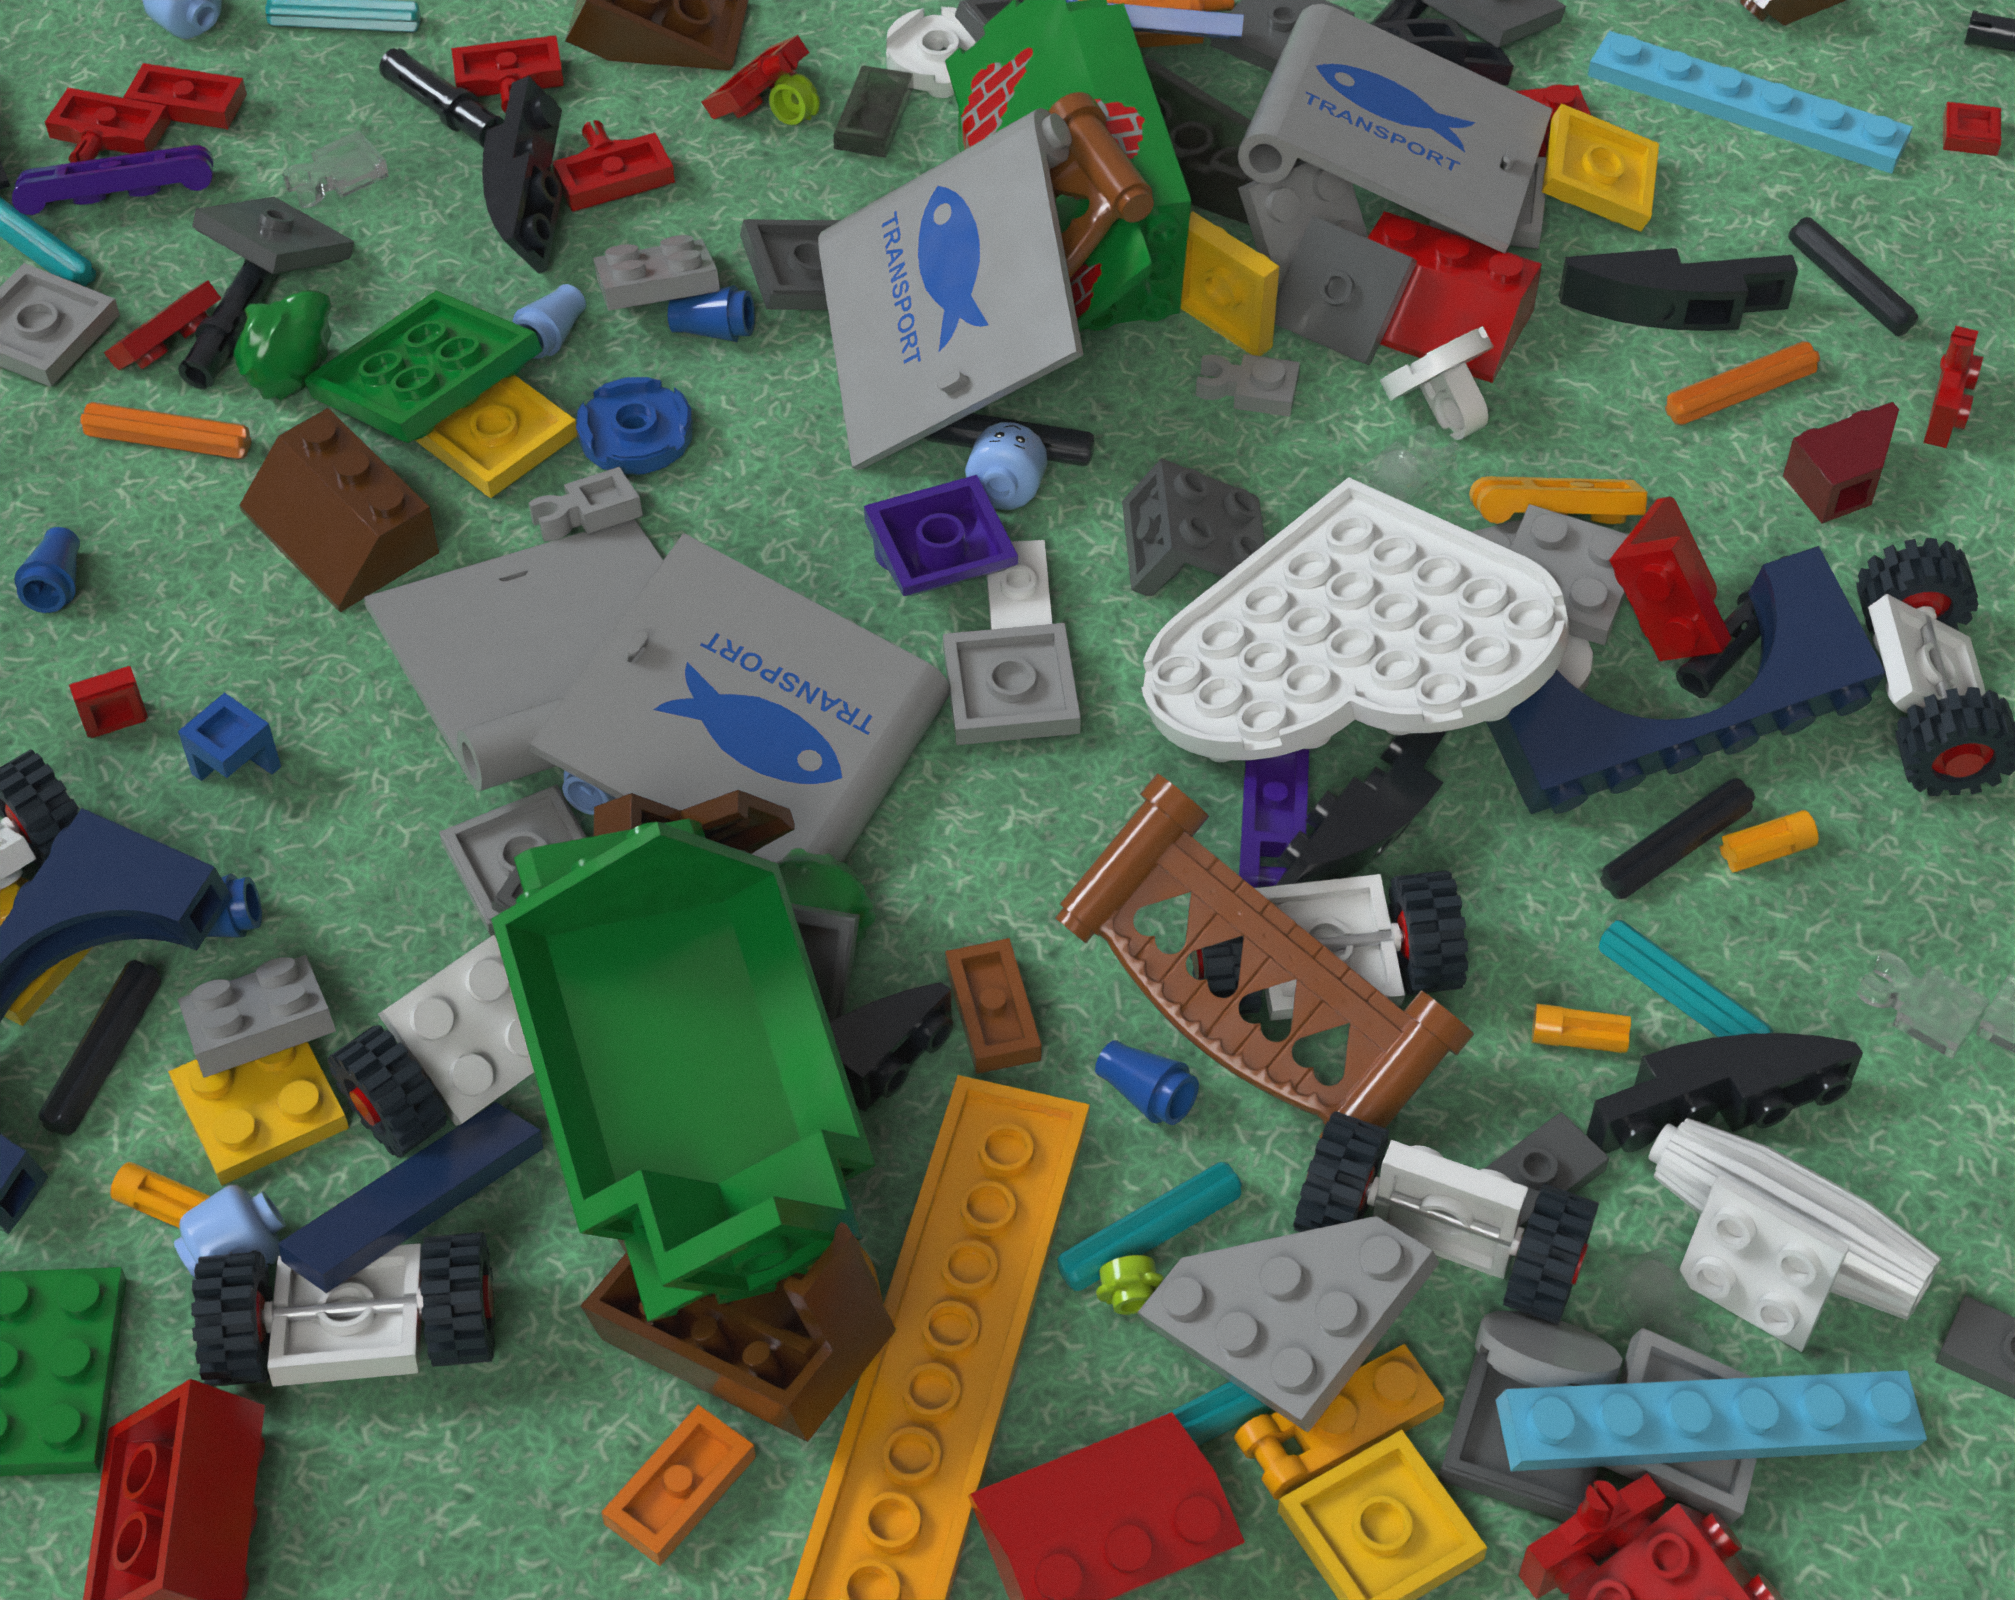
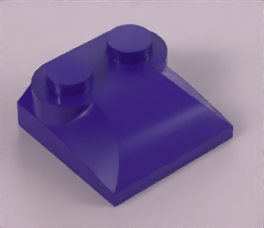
M977 475L864 505L865 524L873 539L875 559L880 566L889 570L903 597L916 596L1001 572L1018 565V554Z

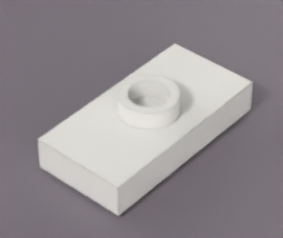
M1045 540L1011 541L1018 554V565L987 575L990 628L1002 629L1052 624Z

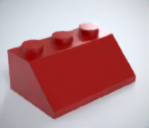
M1384 211L1367 239L1417 260V263L1380 345L1422 358L1434 349L1484 326L1494 347L1467 362L1466 365L1473 377L1493 383L1534 311L1542 263L1509 252L1504 254L1485 244Z
M190 1378L108 1429L83 1600H245L249 1588V1577L245 1572L249 1537L257 1519V1507L254 1503L257 1470L265 1451V1439L262 1435L265 1405Z
M1173 1412L968 1495L1009 1600H1116L1226 1554L1245 1543L1215 1470Z

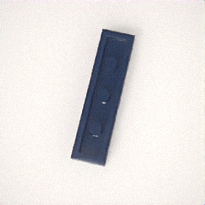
M493 1103L280 1241L278 1247L281 1261L323 1292L328 1293L544 1149L541 1130L499 1103Z

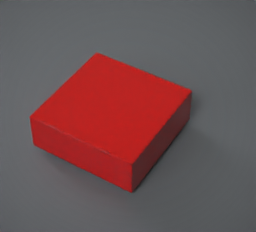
M1947 102L1943 113V150L1998 156L2001 146V108Z
M131 666L69 684L87 737H91V739L145 722L148 719Z

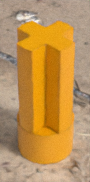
M1801 810L1722 836L1723 845L1719 846L1723 858L1727 860L1732 873L1815 847L1818 844L1819 835L1813 817L1806 810Z
M1536 1003L1531 1043L1626 1053L1629 1047L1631 1016L1568 1009L1562 1006Z
M133 1162L125 1163L118 1170L110 1190L112 1200L177 1228H180V1219L186 1212L210 1197V1195Z

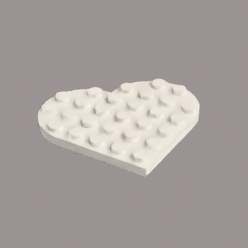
M1348 477L1181 610L1160 630L1148 648L1143 660L1146 672L1144 687L1141 688L1148 712L1157 729L1178 747L1191 753L1209 757V759L1215 762L1265 759L1285 755L1304 748H1318L1326 744L1332 735L1345 728L1354 720L1386 730L1393 735L1449 731L1483 721L1500 720L1507 716L1512 708L1538 691L1554 675L1564 657L1569 641V621L1559 585L1542 566L1533 560Z

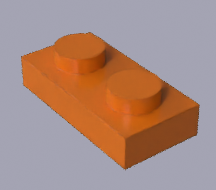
M698 1404L601 1511L604 1525L658 1566H661L756 1458L754 1444Z

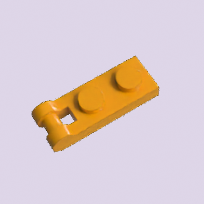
M1496 476L1481 477L1473 483L1469 492L1470 501L1487 521L1495 524L1504 523L1509 520L1514 512L1525 513L1529 504L1567 516L1568 514H1591L1590 519L1598 523L1621 524L1626 522L1627 515H1645L1648 494L1635 480Z
M1404 1343L1359 1367L1309 1432H1306L1275 1412L1271 1415H1259L1246 1422L1236 1432L1234 1440L1246 1458H1255L1264 1471L1261 1478L1263 1484L1273 1499L1279 1500L1284 1495L1401 1429L1403 1432H1406L1441 1413L1445 1399ZM1294 1437L1304 1453L1298 1456L1288 1455L1281 1443Z

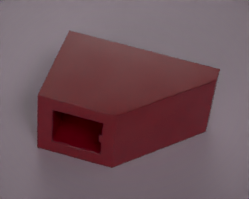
M1894 402L1871 410L1858 411L1846 419L1819 429H1808L1793 438L1783 477L1821 524L1872 505L1899 412V408Z

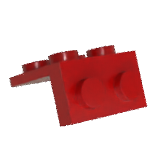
M1671 496L1658 498L1609 559L1614 569L1615 578L1623 588L1639 620L1641 631L1648 638L1659 662L1722 653L1732 638L1714 603L1717 595L1716 583L1676 500Z
M1679 1503L1600 1565L1594 1573L1573 1589L1568 1596V1600L1784 1599L1771 1582L1761 1573H1758L1753 1578L1735 1556L1743 1548L1740 1541L1716 1513L1712 1512L1706 1517L1703 1513Z

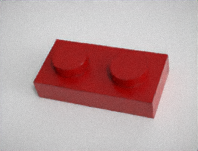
M143 63L123 98L164 105L167 107L171 121L228 129L247 96L244 80L240 77Z
M209 280L184 294L103 353L117 370L133 362H136L142 370L169 351L163 342L176 331H179L183 338L194 333L200 322L204 318L210 317L206 310L222 298Z

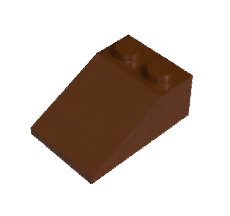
M577 0L565 42L608 61L730 71L734 63L749 0Z

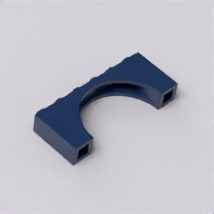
M1817 546L1763 564L1748 592L1757 614L1761 634L1759 668L1755 681L1742 694L1726 705L1709 713L1690 718H1642L1625 714L1593 700L1571 684L1556 669L1554 675L1538 691L1512 708L1507 716L1497 721H1486L1530 813L1534 814L1549 808L1555 814L1564 813L1580 806L1588 799L1589 795L1609 789L1612 794L1622 793L1638 786L1645 780L1647 775L1664 769L1669 774L1681 773L1697 765L1705 755L1722 749L1726 755L1736 754L1754 745L1760 739V736L1780 730L1782 735L1794 734L1810 726L1818 716L1836 711L1838 716H1845L1868 705L1872 701L1871 695L1886 672L1820 547Z
M81 808L70 826L58 833L51 846L50 855L35 877L20 888L15 897L12 910L0 926V1023L17 997L37 977L61 960L88 948L115 941L149 939L171 942L197 951L232 898L216 868ZM0 1133V1230L9 1234L47 1180L48 1175L26 1150L12 1143Z

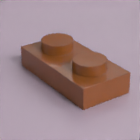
M1010 938L945 951L947 973L976 1074L1041 1061V1042Z

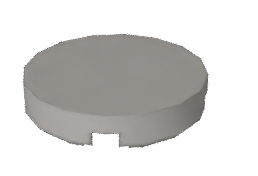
M1499 1310L1485 1314L1474 1345L1479 1354L1488 1353L1486 1361L1493 1365L1495 1370L1534 1388L1569 1386L1570 1383L1576 1385L1616 1384L1623 1360L1617 1350L1599 1336L1573 1324L1560 1321L1557 1325L1521 1311Z

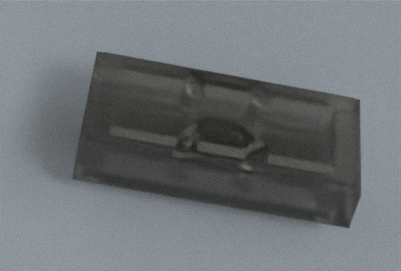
M862 65L834 131V149L886 158L914 88L913 73Z

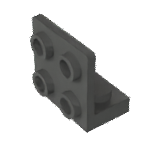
M1163 458L1154 465L1122 500L1131 590L1145 596H1153L1170 578H1174L1180 572L1184 563L1224 577L1265 544L1260 502L1256 495L1249 493L1245 489L1223 483L1194 469L1185 468Z

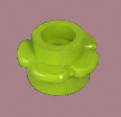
M798 73L793 76L784 74L776 80L774 88L769 95V104L777 119L788 125H796L804 119L810 121L812 115L818 113L820 99L816 88L807 77Z
M1144 1255L1124 1256L1111 1260L1100 1268L1101 1285L1097 1288L1096 1295L1099 1301L1106 1302L1108 1305L1113 1304L1114 1312L1117 1314H1136L1165 1278L1156 1272L1155 1262L1151 1257Z

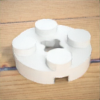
M941 7V15L925 17L923 8L911 11L898 18L887 32L886 66L888 72L903 84L918 90L928 91L934 97L947 98L955 95L945 60L959 47L967 51L976 43L954 16L957 8Z

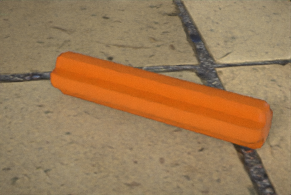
M1802 341L1670 393L1667 396V404L1665 406L1666 414L1671 416L1676 425L1682 426L1815 373L1818 370L1817 362L1820 361V355L1818 351L1813 349L1810 342Z
M96 402L86 404L84 413L81 414L80 418L83 433L89 437L233 459L245 458L251 447L252 438L250 437L249 428L242 424Z

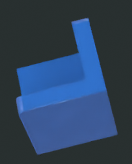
M225 692L178 731L191 774L200 781L204 780L214 770L228 778L249 759L271 775L281 768L269 723Z

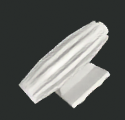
M1686 1118L1678 1128L1668 1123L1660 1132L1650 1151L1649 1160L1657 1164L1654 1178L1701 1215L1675 1280L1800 1352L1808 1344L1830 1292L1908 1320L1924 1297L1941 1263L1942 1258L1871 1202L1766 1145Z

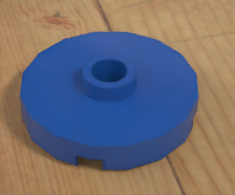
M625 377L603 384L593 391L594 398L586 406L583 402L577 411L576 431L578 442L585 457L604 470L620 467L624 474L650 473L665 468L680 458L692 441V410L684 394L675 387L674 392H672L670 389L662 387L660 380L650 377Z

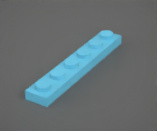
M1612 31L1607 33L1589 65V77L1891 174L1909 142L1913 128L1885 116L1874 115L1840 104L1835 100L1814 96L1789 88L1781 83H1773L1739 72L1734 68L1713 64L1688 56L1680 51H1672L1638 40L1633 36L1622 35Z
M1908 1370L1506 1389L1496 1399L1511 1471L1899 1451L1915 1449L1927 1440Z

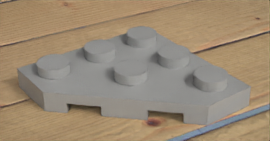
M1374 1216L1182 1257L1137 1313L1146 1326L1306 1432H1309L1432 1274L1439 1262L1432 1249L1381 1218Z

